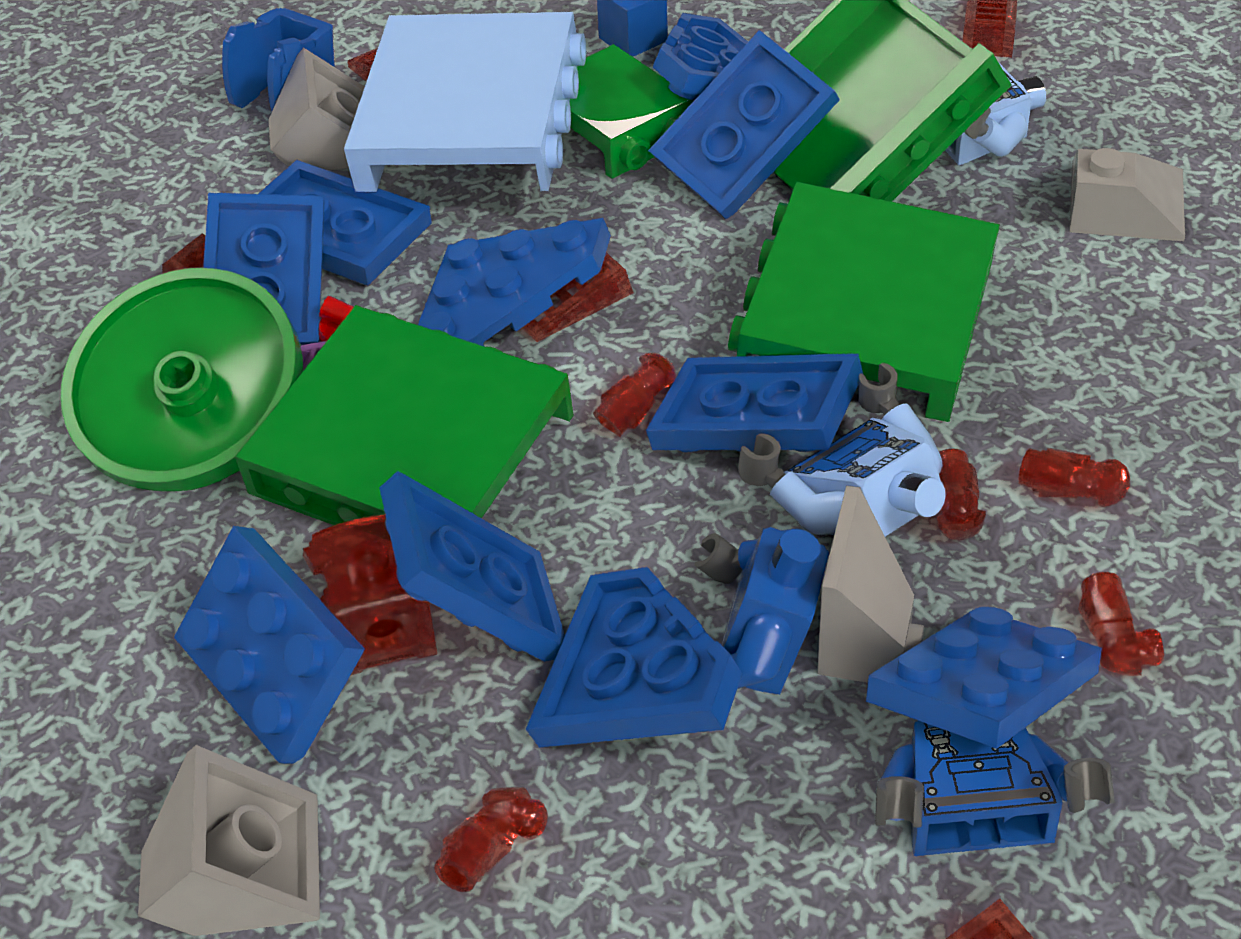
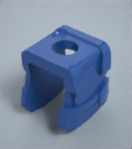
M276 8L258 17L256 24L255 22L246 21L230 26L223 41L222 49L223 79L229 103L244 108L260 96V92L268 86L269 103L272 112L294 61L303 48L335 67L333 25L286 8Z

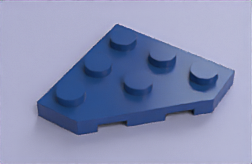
M682 13L677 25L673 27L666 42L661 46L653 68L670 82L668 88L673 93L686 99L695 100L748 41L720 18Z
M604 218L587 221L570 220L558 226L530 231L519 229L502 236L479 240L468 238L448 245L418 325L432 330H441L450 336L484 346L483 343L508 325L514 331H518L554 305L550 298V295L574 278L576 282L583 285L601 271L611 237Z
M648 567L590 575L527 724L526 731L540 748L724 730L743 673L730 653L718 641L715 642L709 636L700 622L676 597L671 596Z

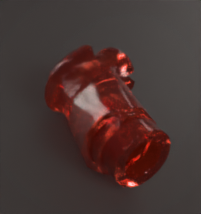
M648 352L639 357L641 365L630 376L624 375L601 395V404L595 409L593 414L602 426L619 437L627 429H635L639 426L655 404V396L663 390L664 386L670 388L676 378L674 365L664 355L658 352Z
M1048 447L1047 450L1042 451L1029 448L1020 466L1019 484L1039 492V497L1077 499L1078 497L1085 496L1086 498L1098 500L1100 507H1107L1117 504L1125 498L1130 488V474L1127 467L1116 459L1095 462L1091 459V455Z
M960 449L939 451L942 458V469L939 477L945 487L946 496L941 508L943 514L936 517L937 524L942 534L947 538L953 540L972 538L982 530L986 517V511L978 509L979 486L977 470L972 463H969L968 455Z
M1099 572L1086 577L1081 583L1082 596L1078 610L1090 632L1095 637L1098 646L1102 648L1100 665L1108 671L1126 676H1142L1141 666L1160 665L1165 659L1161 634L1154 628L1135 632L1133 618L1121 578L1111 572Z
M524 787L491 789L482 797L483 807L474 816L466 818L442 840L441 856L436 861L434 869L444 884L459 892L471 891L476 883L480 882L511 851V846L518 835L524 839L533 840L544 832L548 821L547 809L542 801L531 799L530 794Z

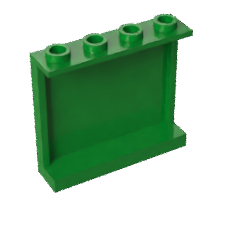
M834 0L784 50L834 89L840 100L776 168L773 174L792 191L796 182L892 202L1005 93L1012 84L992 52L980 43L972 49L908 0Z
M796 182L788 204L779 202L772 226V236L776 237L774 240L766 238L763 242L758 262V273L762 274L760 278L751 276L749 279L743 303V311H747L745 317L735 316L729 335L728 350L737 352V356H752L753 354L777 356L858 353L863 375L867 380L879 382V364H889L897 372V387L930 394L925 418L950 422L989 277L1000 224Z
M355 305L237 453L235 458L248 494L392 547L391 538L385 526L386 516L379 489L381 485L399 471L482 518L550 418L554 416L570 422L574 416L568 374L546 364L533 363L503 353L494 347H484L450 336L441 330L428 329L398 319L389 313H379Z

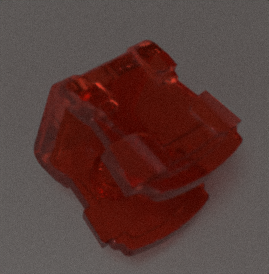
M385 515L354 519L320 530L312 534V541L309 542V546L303 548L302 556L312 574H321L327 585L323 590L324 595L320 598L321 602L365 648L351 675L363 672V669L413 657L425 658L437 655L430 602L414 599L401 587L396 575L397 564L391 538L385 526Z

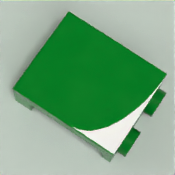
M613 44L586 57L584 66H577L579 89L577 98L569 100L571 108L570 128L602 150L605 159V174L613 179L629 170L640 169L648 160L654 158L648 150L693 103V100L673 93L668 88L669 81Z

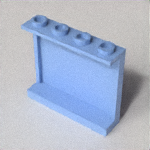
M573 12L389 15L344 147L355 192H377L385 165L535 164L540 191H549L554 168H561L563 162L561 135L570 131L571 108L569 100L576 99L578 96L579 78L577 66H584L586 61L585 36L583 33H576Z

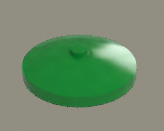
M188 268L154 276L127 289L104 306L92 318L75 342L68 357L61 383L60 399L65 426L77 448L92 465L115 481L128 486L153 491H188L209 486L239 471L235 456L303 372L301 344L297 332L278 301L261 285L243 275L221 269Z

